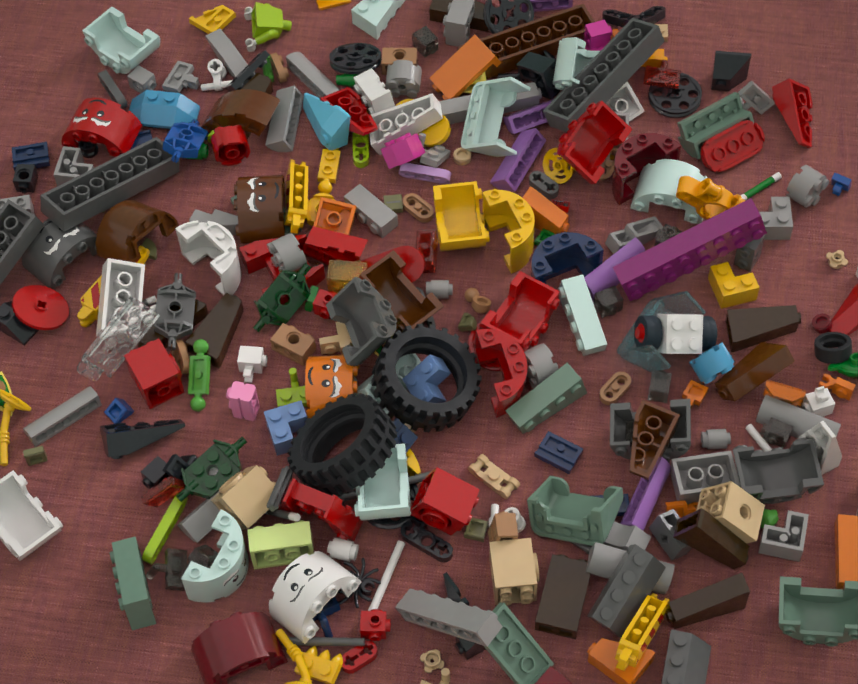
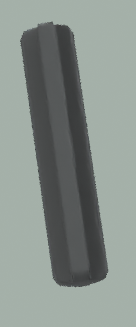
M289 466L282 468L268 500L267 508L272 512L279 508L292 478L293 471Z

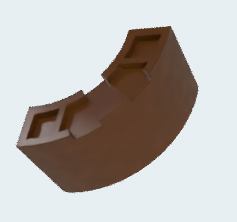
M251 89L228 92L216 101L201 128L207 130L208 134H210L217 127L241 125L243 130L260 136L278 106L280 99L268 93Z

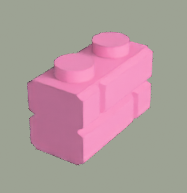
M238 381L233 382L232 387H229L226 393V399H229V409H232L233 416L242 419L244 417L245 420L254 421L260 408L255 385L247 383L244 385L243 382Z

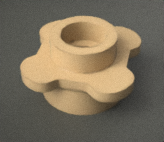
M842 250L826 254L830 267L834 269H839L848 263Z
M437 649L423 653L420 656V660L425 665L424 670L427 673L444 667V661L441 660L440 651Z

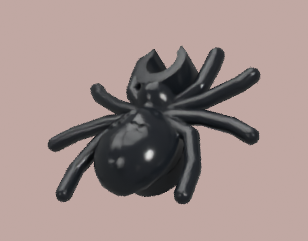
M365 558L361 559V573L352 563L344 561L343 563L350 566L356 573L351 570L348 571L360 579L362 583L355 593L352 592L349 597L346 596L343 600L339 601V605L345 603L353 594L356 608H359L358 594L361 598L371 602L372 599L367 596L372 594L370 590H366V587L370 586L375 589L374 583L381 584V581L367 577L379 571V569L375 568L364 575Z

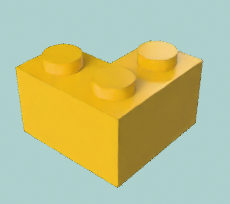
M728 262L710 266L708 280L721 309L757 300L760 287L753 272L735 277Z

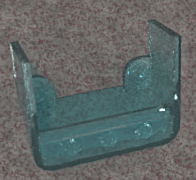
M688 291L654 298L645 306L639 316H657V314L704 315L706 311ZM634 323L617 348V353L623 359L649 372L669 369L671 365L652 344L636 347Z

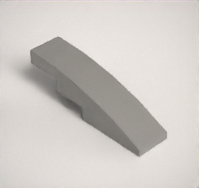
M221 29L205 36L231 77L234 76L235 78L248 65ZM246 79L243 83L246 85L250 80Z

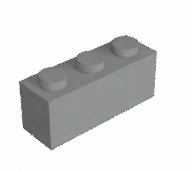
M361 184L344 196V203L356 205L355 216L362 224L365 223L374 234H378L381 238L398 226V215Z

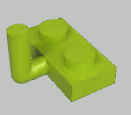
M290 368L291 388L276 389L277 406L281 407L301 400L303 407H306L305 386H299L296 368Z

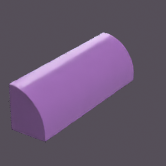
M554 99L502 117L506 128L511 134H515L548 122L543 110Z
M537 128L520 132L511 149L517 151V155L504 158L490 181L494 187L510 192L517 190L546 142V139Z
M636 237L584 277L593 303L620 283L613 269L614 266L646 251Z
M663 457L660 459L649 480L641 477L620 524L627 526L636 525L644 531L671 471V466Z

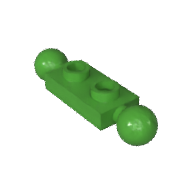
M198 339L194 342L193 349L197 354L196 356H190L188 394L194 395V398L190 401V406L192 410L197 412L202 411L206 406L202 395H209L211 357L204 355L208 351L209 346L203 339Z

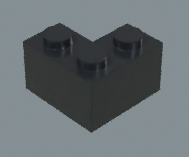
M528 52L516 64L520 77L535 82L537 88L541 90L542 97L552 100L560 92L553 85L555 59Z

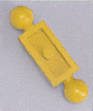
M339 148L335 150L323 149L318 172V182H320L318 190L320 193H331V183L336 184L341 156Z

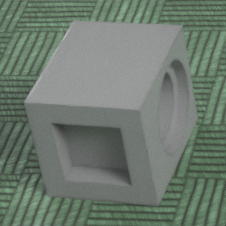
M139 65L127 76L130 88L139 93L145 90H154L157 86L155 75Z

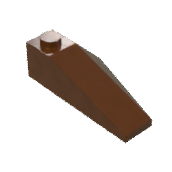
M642 400L634 418L630 473L649 480L669 446L670 439L673 438L678 428L680 414Z

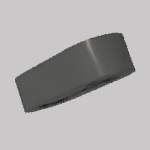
M534 171L529 175V185L547 199H554L558 196L559 185L541 171Z

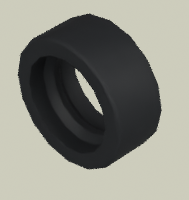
M840 332L821 334L814 342L815 357L819 361L828 364L847 361L852 354V340L848 335Z

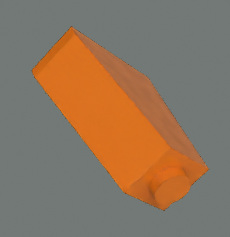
M530 186L522 198L528 202L533 210L535 218L534 228L541 231L544 228L555 234L567 232L570 226L568 223L569 215Z
M601 638L598 643L594 642L587 651L589 653L588 662L617 684H636L655 658V652L646 649L636 667L628 665L625 671L616 668L618 660L615 659L619 642Z

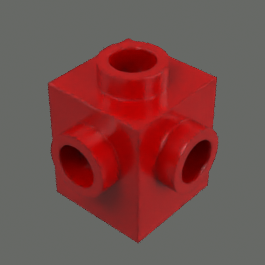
M320 289L312 303L314 314L324 319H331L326 304L337 293Z
M380 609L361 611V638L369 639L370 641L386 639L387 632L391 631V619H387L386 611Z

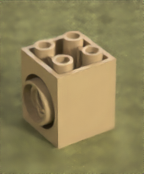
M257 465L247 467L227 480L220 487V492L211 501L219 510L222 509L234 517L241 530L248 529L269 510L267 503L276 483L269 480L267 477L268 473L263 467H258Z
M730 481L701 489L697 510L704 509L745 543L757 541L765 505Z
M531 538L489 542V562L495 605H498L500 602L509 606L512 603L521 602L522 604H529L536 601L539 567L537 554L533 553Z

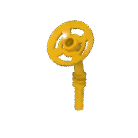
M552 148L547 151L543 158V169L548 177L557 184H562L570 180L574 169L563 159L559 160V155H554L558 148ZM610 155V159L615 160V156ZM549 160L553 161L554 170L552 172L549 167ZM557 175H558V176H563V175H565L566 177H565V178H557L556 176H557Z
M0 389V398L5 402L0 427V465L7 466L8 445L10 444L8 428L11 411L14 412L15 409L31 411L32 408L16 396Z
M278 629L275 634L287 649L286 652L292 661L296 662L302 677L299 681H291L285 684H312L310 674L302 657L303 652L296 644L292 643L283 629Z

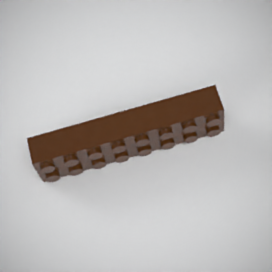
M580 4L480 38L502 62L498 67L492 64L485 71L486 79L518 69L516 64L528 52L544 56L543 51L547 50L551 55H557L559 41H562L563 38L577 37L584 41L585 25L595 22L585 5ZM463 45L457 46V51H458Z

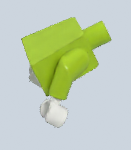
M255 2L253 9L246 7L244 10L245 19L252 20V37L255 38V40L251 38L246 39L245 44L248 52L255 51L256 44L260 45L266 41L278 39L282 30H291L292 22L283 20L282 10L268 3Z

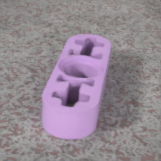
M411 163L402 164L399 169V175L405 178L440 184L450 183L451 172L446 169Z

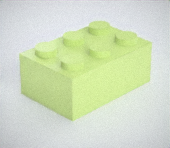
M299 520L291 524L278 523L269 527L256 526L253 529H247L249 551L254 569L289 565L306 553L309 555L314 554L309 521Z

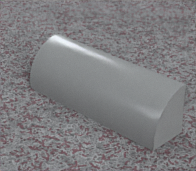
M293 52L286 56L287 68L317 97L321 98L340 90L301 52Z
M295 85L277 90L276 97L280 99V102L271 117L265 145L277 152L293 151L304 97Z
M89 386L24 427L23 431L32 444L37 447L102 405L100 398L94 389Z
M765 395L755 421L795 438H798L821 421L827 424L837 438L841 426L837 422Z
M220 491L215 493L210 499L203 501L177 525L192 541L198 543L213 529L211 526L220 510L211 499Z
M595 542L589 550L586 572L610 579L626 551ZM660 561L666 568L652 591L665 595L670 586L675 565Z

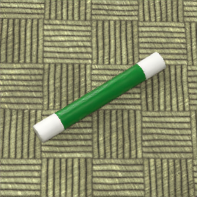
M777 172L740 196L742 199L748 200L781 179L782 175Z

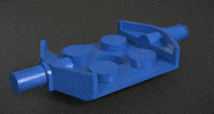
M193 119L191 123H174L163 141L162 149L173 155L171 158L173 162L177 163L180 158H198L199 149L208 136V131L198 126V120L195 121Z

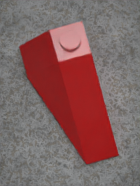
M789 78L772 86V98L798 144L811 148L812 129L809 126V122L812 121V115L809 114V109L812 108L810 88Z
M346 87L320 98L323 102H330L332 106H340L351 116L349 131L365 136L378 130L372 116L367 113L366 106L362 104L360 96L351 88Z
M858 284L855 285L833 317L832 328L828 332H840L849 336L858 329Z

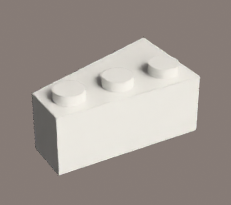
M372 68L353 77L355 81L353 87L358 95H362L360 98L365 106L368 105L370 115L395 106L390 90L384 88L385 84L380 82L379 76Z

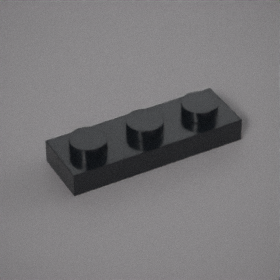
M266 50L260 52L225 88L229 92L242 89L245 86L243 82L246 79L250 80L256 74L255 70L258 67L262 68L268 62L266 59L270 54Z

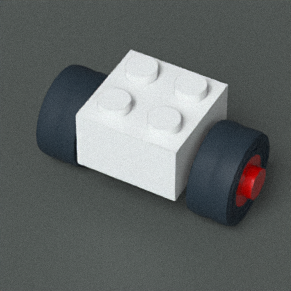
M700 314L642 315L637 318L634 325V341L636 347L643 351L656 350L657 353L702 354V350L707 351L716 345L717 325L712 317Z

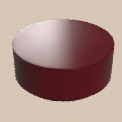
M818 314L813 318L812 325L816 332L826 333L832 328V320L827 314Z

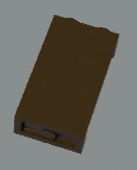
M552 554L535 620V630L576 640L580 616L591 573L586 572L587 560H575L566 555Z

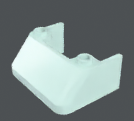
M513 77L476 83L471 92L461 138V147L471 152L494 157L517 155V151L506 146L503 140L498 139L504 108L510 107L515 103L517 93L530 91L531 87Z

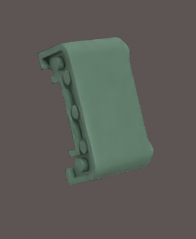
M549 476L527 499L531 528L534 533L542 537L591 546L595 542L603 544L608 538L623 502V488L609 486L604 491V498L570 493L568 483L563 478Z

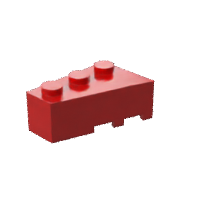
M313 226L302 250L304 254L349 275H353L354 268L358 264L368 240Z

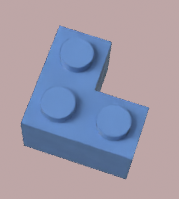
M428 355L402 379L410 393L420 400L431 403L447 401L438 385L451 372L443 359Z
M301 400L264 411L266 425L277 456L288 453V449L293 446L291 444L293 439L292 433L297 432L299 428L306 424L307 415Z

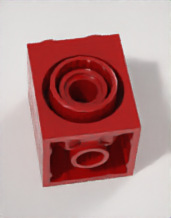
M159 338L124 355L129 373L149 409L185 393L179 366L172 354L167 353Z
M436 467L422 480L411 506V515L424 521L429 526L452 536L455 532L461 531L464 525L467 526L472 518L470 513L479 501L477 495L480 489Z

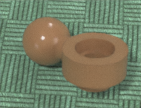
M468 288L465 291V299L472 303L471 306L477 313H485L490 310L491 301L486 297L479 296V291L476 288Z

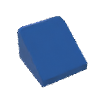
M115 398L104 411L114 424L121 423L134 412L128 403L120 398Z

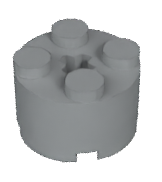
M409 60L393 61L392 65L389 64L387 66L386 90L389 89L394 98L400 95H407L409 98L417 97L421 85V67L418 64L417 67L414 66L413 62Z
M804 165L800 168L803 171L800 174L796 172L787 187L789 194H786V196L807 208L810 205L815 206L821 198L819 195L828 186L829 180L826 179L825 175L808 165Z
M292 233L267 243V248L273 254L271 260L275 267L279 266V270L297 272L307 263L303 250L300 251L298 247V240Z
M544 343L524 351L527 359L526 377L529 378L533 389L559 369L557 362L553 364L551 358L554 356Z

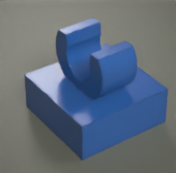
M834 173L831 178V185H834L832 194L840 196L842 189L848 192L852 179Z

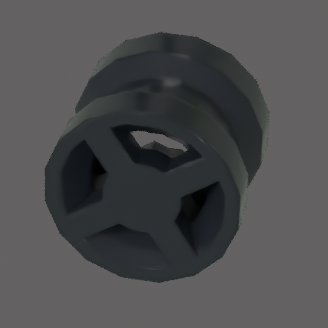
M78 142L83 157L93 158L98 154L96 143Z

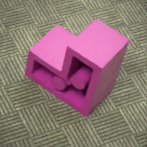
M605 20L585 25L584 41L586 42V50L601 51L611 41L610 38L613 35L612 28L607 25Z
M410 132L384 143L386 147L380 149L389 169L405 164L425 153L418 134L411 135Z

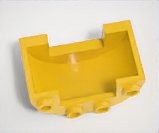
M477 181L433 186L440 250L448 251L486 246V242H490L489 231L484 227V214H480L479 200L482 199V190L478 188Z
M497 189L484 191L483 214L485 224L489 232L507 226L509 233L504 234V237L510 246V254L504 255V261L510 273H515L529 262V258L533 254L535 224L533 210L525 199L513 192Z

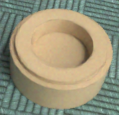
M462 147L456 149L453 153L454 162L458 165H467L471 161V151Z

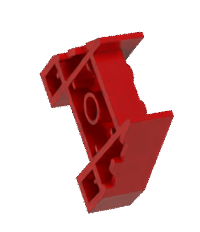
M306 234L295 236L299 242L298 247L300 251L303 249L307 239ZM278 238L254 241L239 248L241 260L249 274L266 267L273 281L280 274L279 266L275 267L271 260L273 254L269 252L267 243ZM323 264L311 268L305 275V281L309 289L325 279ZM268 287L262 289V294H264ZM284 294L280 297L279 301L281 304L288 301V295Z
M294 478L289 483L278 508L298 513L300 516L302 513L307 515L314 513L318 515L317 518L328 523L337 535L336 538L355 541L363 523L359 516H355V511H352V507L349 505L344 507L342 505L343 500L334 494L331 496L301 484Z

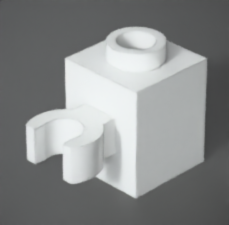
M240 346L237 364L239 372H243V377H245L244 382L252 383L253 373L262 374L263 366H267V355H264L263 347Z
M824 386L815 388V392L805 394L802 403V409L822 417L832 414L835 407V402L828 388L824 389Z

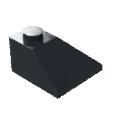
M716 51L712 70L711 90L730 91L745 81L748 76L751 53Z
M12 301L4 302L0 306V331L25 346L39 330L27 326L16 317L12 309Z

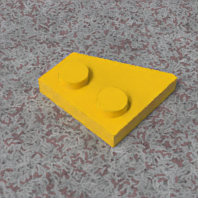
M220 5L213 10L204 11L203 15L197 18L191 16L189 23L210 34L218 29L223 30L236 17V13L226 6Z

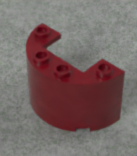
M641 133L623 142L616 152L612 192L616 202L621 205L634 197V192L626 183L640 176L642 169L648 163L654 164L656 160L661 159L679 160L681 145L673 138L657 133Z
M235 612L229 618L213 621L209 628L193 640L191 651L204 684H228L226 679L266 663L268 670H271L288 662L268 615L263 612Z

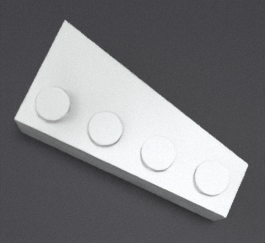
M432 93L371 114L378 127V130L369 133L371 146L379 155H382L380 149L386 147L384 143L409 132L411 135L418 134L443 119L440 102Z

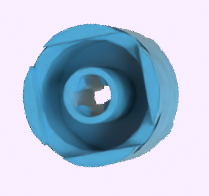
M723 342L698 355L699 357L689 361L699 380L704 382L705 385L713 381L717 377V373L721 372L723 375L734 367L733 363L735 362Z

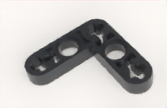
M653 6L638 15L608 9L603 11L602 20H605L608 24L624 27L632 18L655 24L666 17V8L663 6Z
M412 516V521L408 520L401 526V537L405 542L440 562H448L452 559V545L426 530L425 528L428 524L424 521H419ZM414 523L413 534L406 535V530L410 531ZM424 538H430L432 544L430 546H423L421 541ZM447 549L448 554L440 555V550L444 551Z

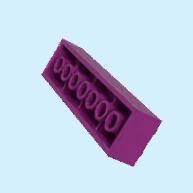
M752 198L614 266L613 269L629 301L637 300L644 294L655 291L666 283L674 282L684 274L692 273L694 269L702 265H708L712 260L724 257L729 252L742 248L753 240L762 238L763 235L767 234L761 214Z

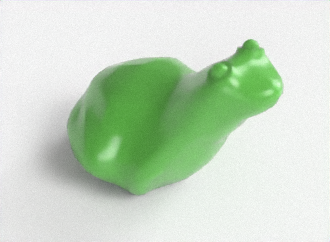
M764 508L761 528L764 527V524L774 526L779 520L778 512L774 509Z

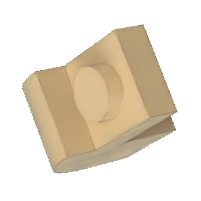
M335 322L337 335L319 338L322 355L334 354L335 352H341V355H344L342 349L346 345L353 347L344 323Z

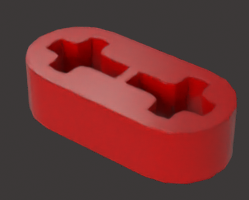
M365 641V646H356L342 655V670L345 673L353 674L374 661L378 655L376 644L372 641ZM367 648L368 650H371L372 654L369 655L368 653H365L364 649ZM346 660L354 661V666L347 665Z

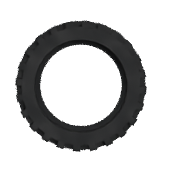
M417 324L412 329L409 325L403 329L402 333L398 330L392 338L386 341L372 369L374 376L371 380L372 386H376L373 393L375 398L380 397L379 405L382 409L387 408L389 411L388 416L391 419L395 416L402 424L411 425V430L417 431L418 428H423L424 432L430 433L432 428H435L436 432L443 431L446 425L448 428H451L456 421L459 422L475 401L480 391L478 386L482 381V376L477 375L481 370L480 364H475L474 361L477 357L474 352L470 353L468 351L469 345L466 342L462 344L458 340L460 336L454 334V336L448 334V329L442 328V330L435 329L436 325L432 324L428 328H424L423 324ZM417 353L433 355L443 359L456 382L457 392L455 396L447 402L431 403L420 400L410 394L400 383L396 374L395 366L399 358L407 354Z
M358 393L357 396L348 394L347 398L341 396L333 403L331 401L325 404L326 407L315 411V415L311 419L308 418L305 421L306 424L296 432L298 435L291 441L293 446L288 449L290 456L287 457V461L290 464V469L304 485L331 496L334 494L340 497L344 492L351 493L354 491L353 488L363 486L368 478H373L376 475L375 472L385 466L384 461L386 458L391 457V448H395L396 445L394 440L397 438L396 426L377 401L370 395L365 396L363 393ZM362 429L358 437L348 448L337 456L323 461L331 448L342 438Z

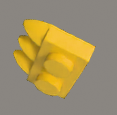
M316 646L309 648L306 653L303 652L302 657L311 679L326 684H335L343 664L342 655L339 653L330 661L329 650L327 649L317 656ZM296 665L294 672L300 675L299 669Z

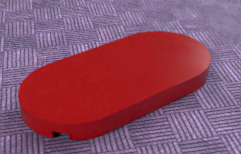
M744 120L707 139L701 148V160L705 167L712 172H723L759 153L765 140L761 126L750 120Z
M400 246L360 261L354 268L353 278H359L361 273L394 250L406 263L402 273L412 283L423 274L425 258L418 249L412 246Z

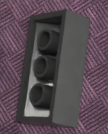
M636 544L630 545L587 617L621 638L647 595H650L666 567Z
M671 629L661 684H705L711 645L692 633Z

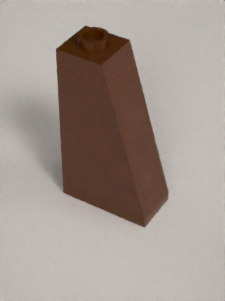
M761 342L715 383L718 394L724 400L737 401L792 364L795 360L787 345Z

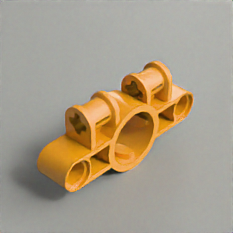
M681 176L679 178L676 197L695 207L697 214L706 220L746 201L739 194L733 196L724 186L714 184L709 178L701 182L690 176Z

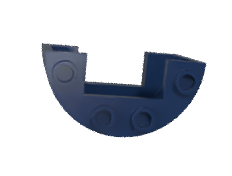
M563 232L552 235L543 240L535 249L531 262V277L546 284V280L575 268L580 275L585 277L602 264L604 249L595 240L583 234Z

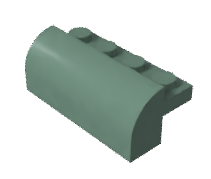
M734 92L678 122L681 135L678 137L682 148L691 157L699 159L701 158L702 145L707 139L741 121L750 120L754 122L752 112L743 109L739 93Z

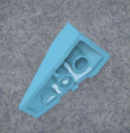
M304 93L303 110L321 144L328 150H335L347 145L351 116L338 105L332 106L328 101L323 102L319 97Z

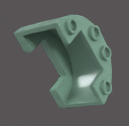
M780 576L779 628L783 634L801 640L806 645L819 643L834 647L838 643L858 640V581H845L843 589L801 587V578Z

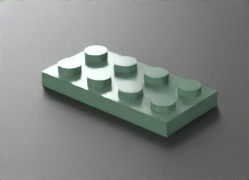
M500 602L493 609V612L498 616L497 620L503 627L488 647H484L515 684H535L554 663L506 604Z

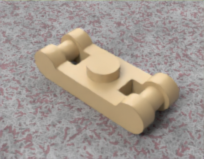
M480 454L477 461L468 467L472 475L504 499H508L513 489L516 490L520 486V482L516 478L509 476L489 461L484 454ZM484 467L487 470L485 472H482L480 469Z

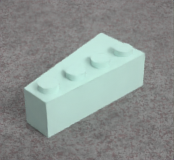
M362 0L351 9L352 23L378 40L382 30H385L388 26L387 23L395 16L396 10L402 6L405 0Z
M579 275L561 280L558 291H560L559 299L570 323L571 331L575 335L578 351H581L583 356L604 351L607 341L584 276Z

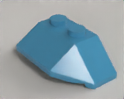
M145 90L132 99L129 111L139 119L142 126L171 129L174 123H191L193 119L196 121L200 112V106L181 93Z

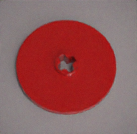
M25 286L15 293L12 300V309L16 317L34 329L53 330L59 328L66 322L69 315V306L65 298L57 291L46 286Z

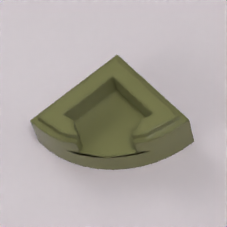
M145 238L141 246L150 251L148 258L156 260V246L152 240Z
M464 313L457 328L461 332L476 330L477 321L471 314Z

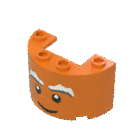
M344 355L308 357L305 370L307 419H311L318 409L321 410L326 407L325 404L331 401L333 403L341 396L347 398L348 394L358 393V383L354 381V376H358L360 365H347Z

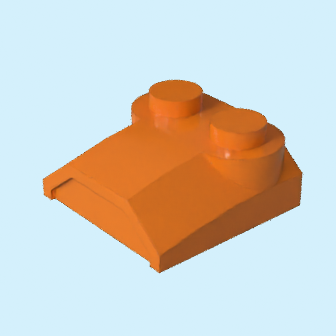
M320 197L313 226L350 235L356 205Z
M767 380L763 395L771 396L797 407V405L802 406L806 390Z

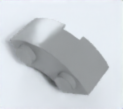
M614 521L608 538L603 544L627 551L630 545L636 544L645 550L651 536L636 525L627 526Z

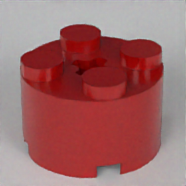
M241 125L215 128L214 134L211 137V144L217 162L220 161L225 166H232L241 163V159L244 157L246 159L249 157L250 147L246 133Z

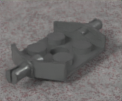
M178 273L174 274L173 284L161 287L157 291L154 331L168 338V350H171V344L172 350L176 349L177 339L193 333L196 292L182 285L183 275L179 273V279ZM172 305H178L180 307V310L172 311L170 307Z

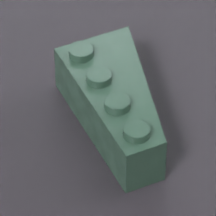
M566 363L509 407L506 413L521 433L524 434L587 394L582 378Z
M136 536L112 542L113 551L110 552L112 564H116L112 569L115 579L119 580L115 585L118 595L121 594L122 597L118 599L121 611L125 610L132 631L157 624L152 610V601Z

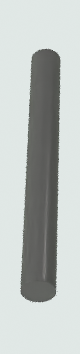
M289 637L292 643L297 646H365V638L313 637L304 644L297 637Z

